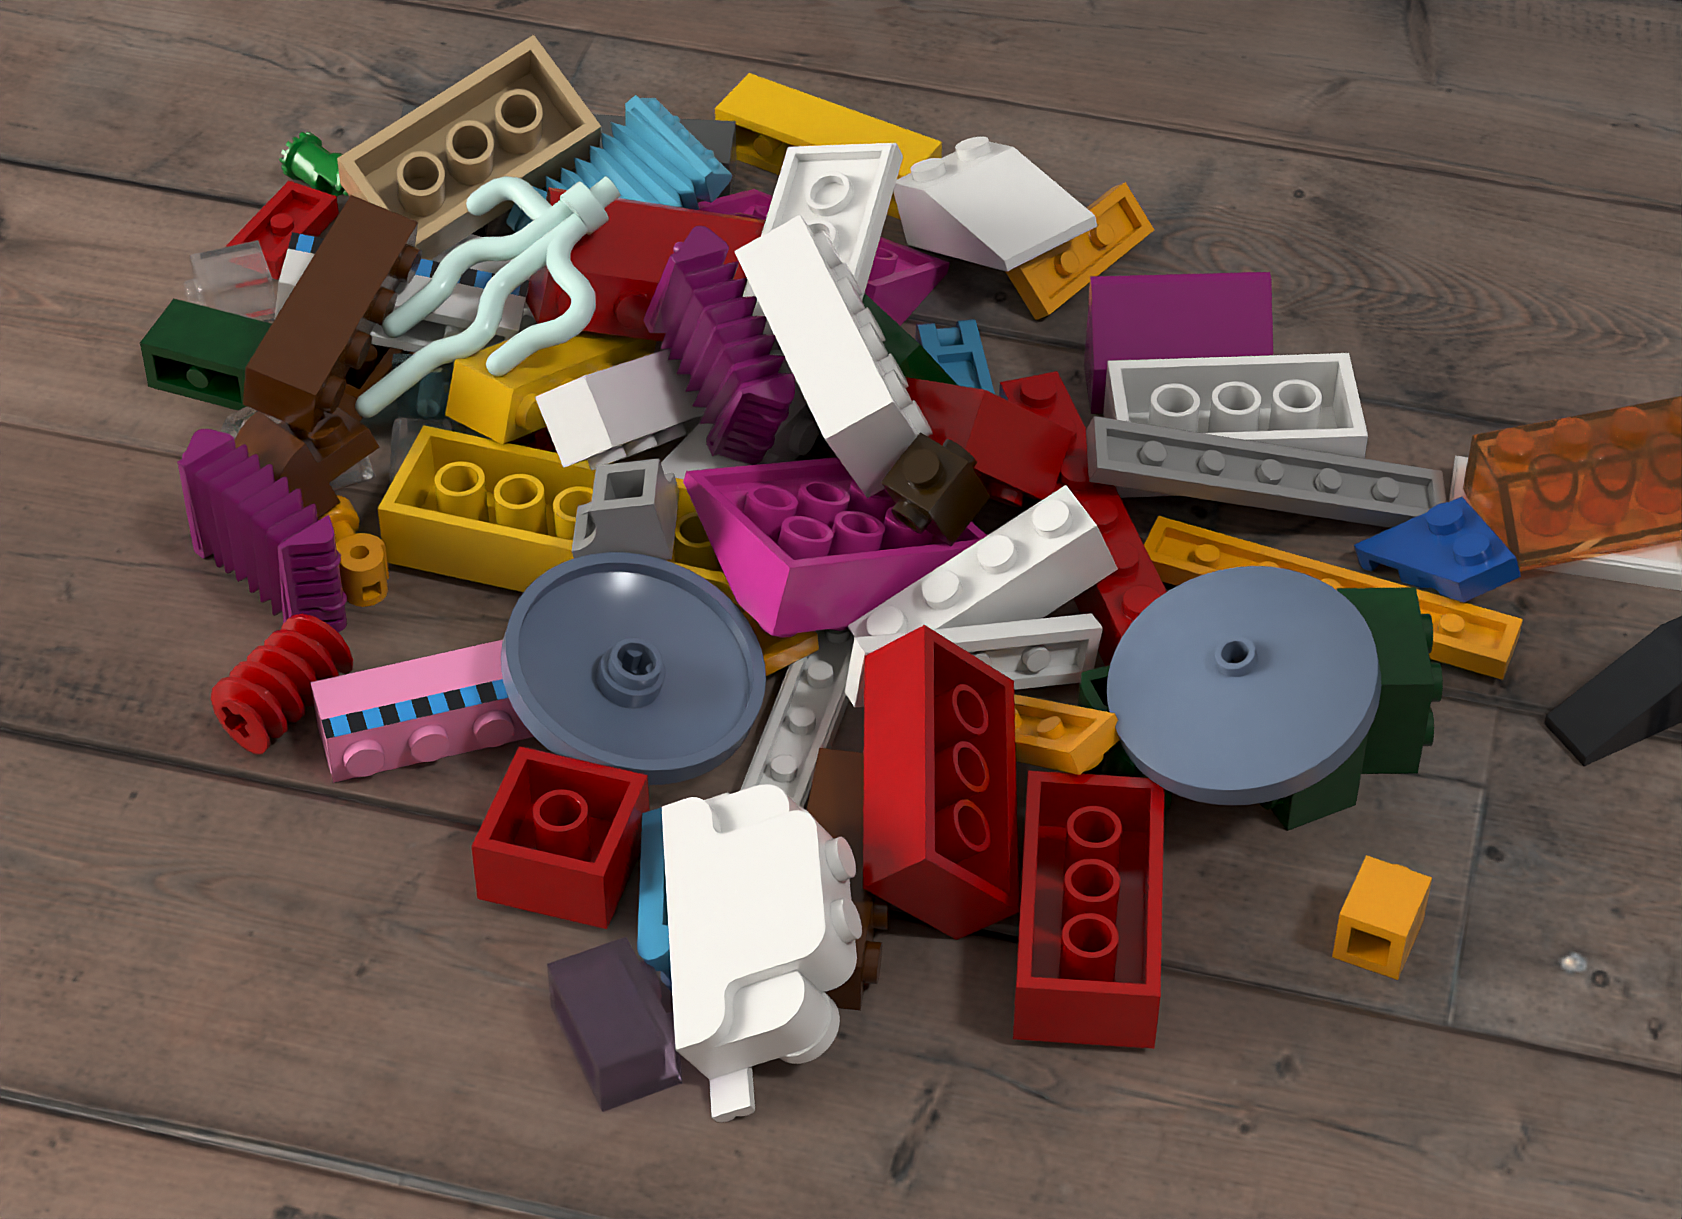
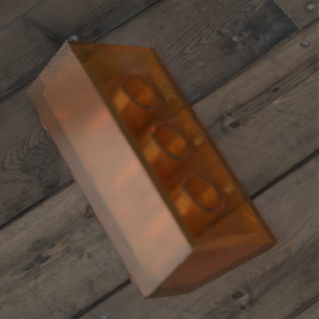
M1682 396L1472 435L1462 489L1477 514L1516 556L1520 572L1682 540Z

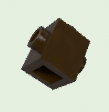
M921 432L881 481L895 502L891 511L898 520L916 533L922 534L926 530L950 546L956 542L991 496L973 469L977 461L967 450L949 439L943 445H940Z

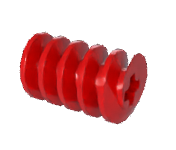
M303 613L292 615L281 626V630L274 631L264 641V645L257 646L247 656V661L237 664L230 672L229 677L222 678L212 688L211 702L221 726L243 749L253 754L262 755L270 747L269 737L280 738L288 730L287 721H299L305 714L304 706H314L310 682L337 677L339 673L346 675L353 670V657L350 648L343 637L326 622L315 616Z

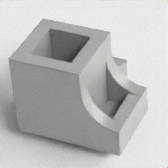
M660 459L597 465L592 501L579 505L577 508L572 544L573 557L577 558L606 552H626L657 557L663 560L672 559L680 492L674 473L664 474Z

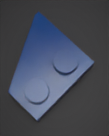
M1463 497L1438 504L1424 514L1354 544L1359 564L1363 569L1372 572L1380 564L1398 569L1401 582L1419 588H1433L1440 595L1463 603L1521 577L1516 556Z

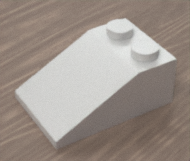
M987 137L966 139L955 146L956 152L943 158L926 159L914 164L910 168V174L896 180L893 190L907 245L1003 271H1009L1097 227L1096 217L1092 212L1012 146L989 142Z

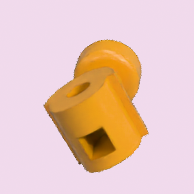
M337 495L341 503L319 517L318 520L327 515L330 516L335 534L336 548L341 555L339 569L342 590L347 595V601L350 604L359 607L376 605L387 596L388 592L387 579H389L386 545L377 536L367 533H356L360 522L358 514L346 497Z

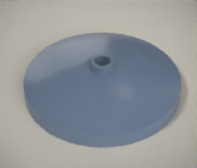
M626 552L590 554L568 560L549 569L529 585L518 599L511 613L502 642L501 672L508 698L523 724L539 742L556 755L648 775V785H664L693 779L724 763L739 749L749 735L762 706L765 694L766 672L763 653L757 636L739 608L716 586L698 574L675 563L642 554Z
M1268 566L1234 567L1207 573L1188 580L1157 598L1139 614L1122 636L1111 660L1107 678L1110 713H1115L1118 719L1115 728L1120 739L1119 741L1136 767L1154 783L1172 793L1198 802L1216 805H1250L1269 802L1302 791L1328 776L1350 757L1368 733L1375 718L1381 694V671L1376 645L1365 619L1357 608L1344 595L1317 578L1289 569Z

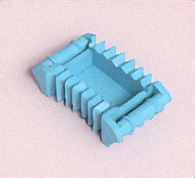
M637 95L625 103V126L610 122L613 137L601 132L603 149L589 145L590 163L574 157L576 173L561 167V183L545 176L547 191L548 187L568 190L578 181L590 189L607 176L619 190L621 196L618 198L699 210L697 198L712 203L732 179V174L714 157V152L706 149L680 123L678 116L672 115L656 98H639ZM532 186L544 199H546V191ZM514 203L506 223L515 232H518L533 220Z

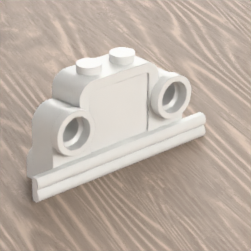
M760 784L733 794L727 792L706 800L690 797L662 806L676 1051L709 1079L712 1118L716 1122L731 1121L736 1116H747L755 1111L752 1066L777 1058L792 1064L806 1063L816 1059L830 1047L839 1029L840 1016L835 1002L825 992L841 986L853 974L857 963L855 940L859 939L862 935L861 920L851 900L849 879L853 878L856 874V864L848 842L843 837L833 839L807 810L797 806L781 788L772 784Z

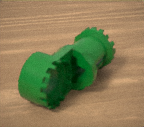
M311 132L299 133V139L293 137V143L289 141L286 143V146L289 148L287 150L282 149L281 154L284 157L279 158V161L282 163V173L292 180L302 179L313 189L334 196L342 194L348 196V193L340 184L337 158L343 154L330 153L324 149L321 139Z

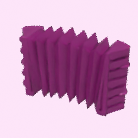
M696 226L691 230L684 242H677L674 245V254H671L643 321L650 333H666L661 349L672 348L668 360H682L677 375H691L685 392L699 391L692 407L706 408L699 424H713L706 437V445L712 457L720 455L747 464L757 465L763 460L767 450L771 449L774 445L775 434L781 423L789 416V407L795 397V377L793 373H778L785 356L770 354L776 337L774 334H763L767 322L766 316H752L757 298L756 296L743 297L747 278L733 280L739 262L724 264L729 246L709 228Z
M212 429L196 431L190 440L187 450L182 454V459L177 461L194 552L202 559L214 554L216 566L218 568L224 566L227 574L235 570L238 582L248 578L250 593L259 590L262 603L271 600L272 614L275 616L283 612V624L292 615L303 613L315 616L326 622L337 632L344 630L347 626L345 610L347 595L342 590L339 569L341 555L336 548L335 534L330 516L327 515L318 520L315 504L304 508L300 488L289 493L287 477L285 476L275 481L273 465L268 464L260 468L259 456L254 454L249 457L246 444L236 448L232 435Z

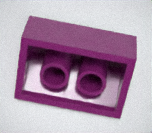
M1270 272L1090 276L1084 357L1090 414H1103L1108 361L1274 355L1272 279Z

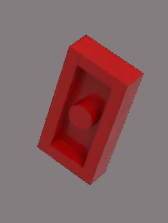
M288 180L226 245L229 263L278 280L292 232L318 237L339 214L337 196Z

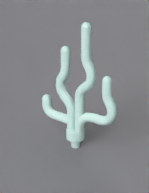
M504 176L495 178L474 191L467 198L466 202L467 209L471 214L475 216L484 215L499 203L510 200L516 203L533 221L512 235L468 240L454 248L441 260L430 282L384 319L382 324L384 333L391 338H397L408 332L439 308L451 296L461 275L477 263L512 261L501 268L487 282L479 300L475 321L465 331L458 335L433 341L418 350L361 394L355 403L356 412L364 418H371L436 368L455 362L459 358H468L483 349L494 337L498 329L507 297L546 265L554 281L570 296L571 305L569 309L554 320L529 326L513 336L490 354L486 361V368L494 376H503L536 351L563 344L577 336L591 321L596 309V294L589 280L571 262V251L584 235H591L609 221L608 214L604 208L621 196L614 183L605 176L589 189L582 182L578 181L560 195V200L553 206L528 182L517 177Z

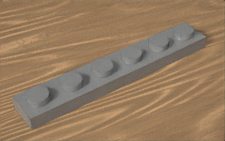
M1097 416L1093 417L1086 429L1089 482L1389 528L1424 514L1438 504L1446 503L1443 473L1440 470Z

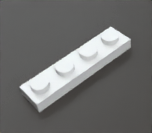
M1090 613L934 629V631L1014 681V690L1080 683L1082 672L1094 669L1103 627L1093 614ZM909 632L854 638L845 694L854 707H864L865 655Z

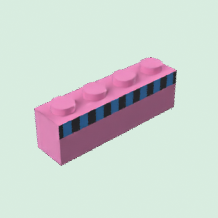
M503 640L310 682L317 727L333 783L357 777H366L387 770L422 762H431L448 756L488 747H497L505 743L534 737L515 712L503 683L501 672Z

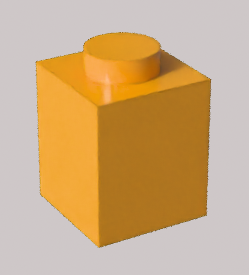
M1366 855L1339 914L1332 958L1398 980L1424 921L1432 877L1412 871L1405 866L1391 864Z

